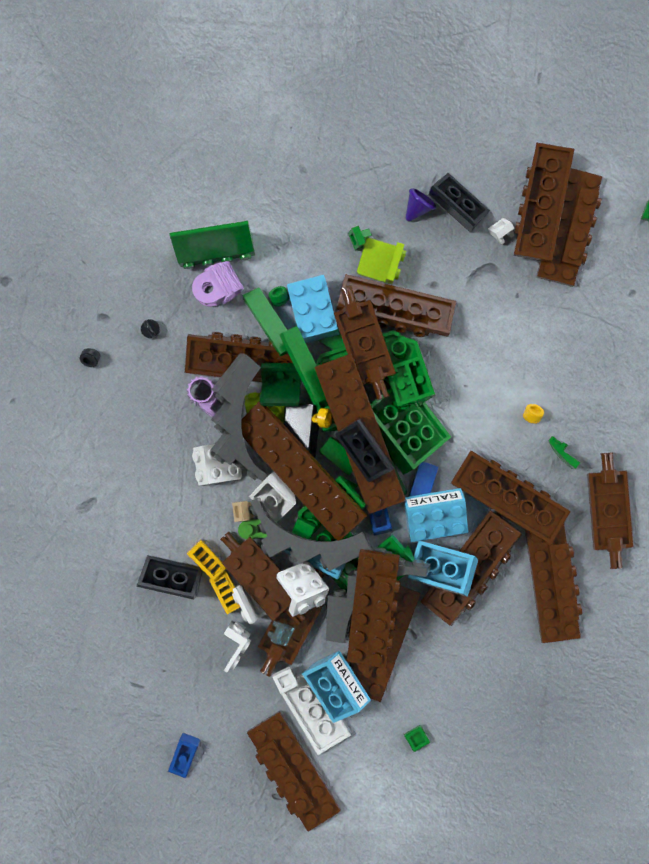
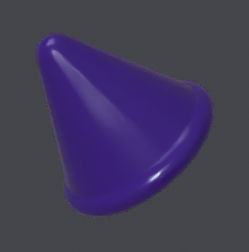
M409 189L405 217L408 222L436 209L435 203L427 195L417 189Z

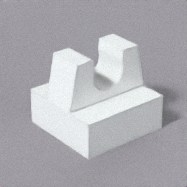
M504 218L488 228L490 234L500 244L505 243L504 235L507 234L511 238L514 236L512 222Z
M290 666L272 674L280 694L298 686Z

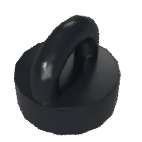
M152 319L145 320L141 325V333L148 339H154L160 333V326Z
M86 348L81 352L79 360L84 366L95 367L101 355L95 349Z

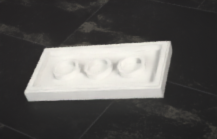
M300 674L295 677L298 686L281 693L315 752L319 755L351 736V733L343 720L335 723L331 721L304 676Z

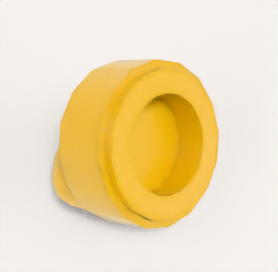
M529 404L524 410L523 418L529 423L537 424L541 421L544 410L536 404Z
M321 408L317 414L312 416L311 420L314 423H318L321 428H328L332 422V413L328 408Z

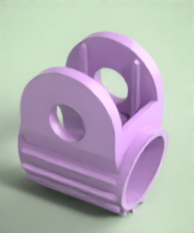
M229 261L209 266L202 274L195 278L192 284L194 296L202 305L207 307H214L221 303L226 304L244 289ZM212 286L213 291L208 294L205 293L206 288Z
M202 376L200 378L196 377L194 380L191 379V383L188 384V389H186L188 399L213 418L217 413L212 409L218 401L214 397L216 393L212 391L211 395L202 401L194 399L191 395L192 388L199 383L206 384L212 389L214 387L212 380L209 381L207 377L203 378Z

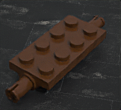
M352 285L346 286L348 294L344 287L340 289L345 306L342 310L334 312L347 354L352 353L363 385L372 384L377 400H381L383 398L380 391H382L384 398L389 397L384 379L395 375L396 372L371 300L361 303L356 301Z
M613 452L600 453L602 470L598 473H587L593 550H607L610 556V569L623 568L621 551L624 548L634 547L627 470L616 471L614 469Z
M227 532L225 537L223 536L220 539L231 551V555L222 562L224 567L273 621L282 613H287L298 626L306 619V616L303 614L292 616L290 614L289 607L292 599L276 578L281 569L268 555L264 554L262 548L252 537H249L240 544L230 532Z
M320 571L319 576L323 578L325 573ZM323 605L313 607L303 615L306 616V619L298 626L287 613H282L274 621L271 620L258 645V648L264 650L268 656L263 667L260 669L261 673L265 674L269 667L266 676L271 677L278 662L284 661L290 665L293 664Z

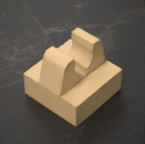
M241 501L232 503L234 522L247 521L255 517L248 510V507L252 506L251 502Z

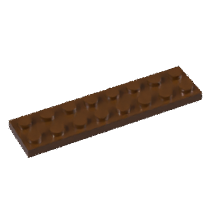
M352 353L314 367L338 431L360 417L391 460ZM347 453L369 514L406 501L395 469L368 483Z
M259 401L241 419L243 438L337 541H340L367 516L267 406H261Z

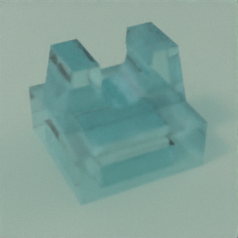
M274 621L272 625L276 626L275 632H268V636L272 642L287 646L295 628Z

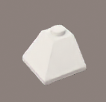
M274 471L249 496L252 500L261 498L269 516L276 523L296 504L295 494Z

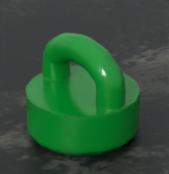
M284 286L275 287L269 292L270 300L276 307L286 304L289 300V294Z

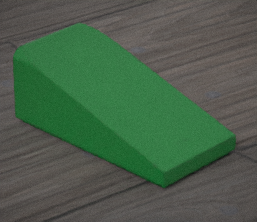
M330 437L319 452L349 476L353 469L347 453L341 444Z

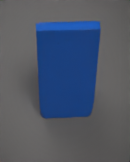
M422 462L418 466L408 497L431 493L438 466Z
M387 508L369 514L374 536L392 532Z
M182 733L168 772L183 778L187 777L200 742L199 738Z

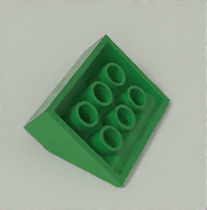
M248 221L169 233L180 267H184V269L195 268V265L198 264L210 266L217 261L232 262L236 258L248 260L252 258L251 256H255L253 237Z
M389 388L387 390L389 397L384 398L383 394H381L383 399L377 400L376 398L370 404L389 456L404 475L414 470L448 441L451 436L425 402L420 406L414 403L398 408L392 388Z

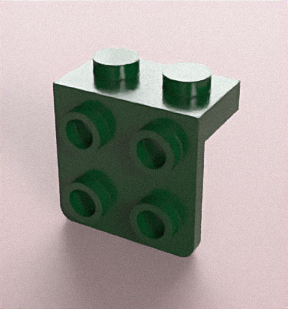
M261 363L262 386L260 405L298 406L301 378L294 364Z

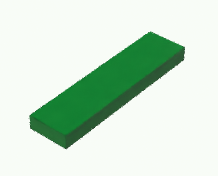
M258 287L242 295L246 305L280 357L287 354L288 352L279 334L287 331L261 289Z
M296 326L279 334L313 404L315 405L325 400V394L314 368L317 365L298 327Z

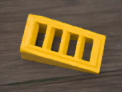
M201 539L187 552V555L213 581L226 570L222 561ZM202 547L204 550L196 556L195 553ZM208 553L209 556L201 562L200 559ZM213 558L215 561L207 568L205 565ZM219 564L220 567L212 574L210 571Z
M226 570L215 581L209 579L226 614L240 608V605L237 603L228 606L227 603L234 600L233 596L227 599L223 597L233 592L235 588ZM226 578L227 581L217 586L216 582ZM229 584L230 588L221 593L220 589Z

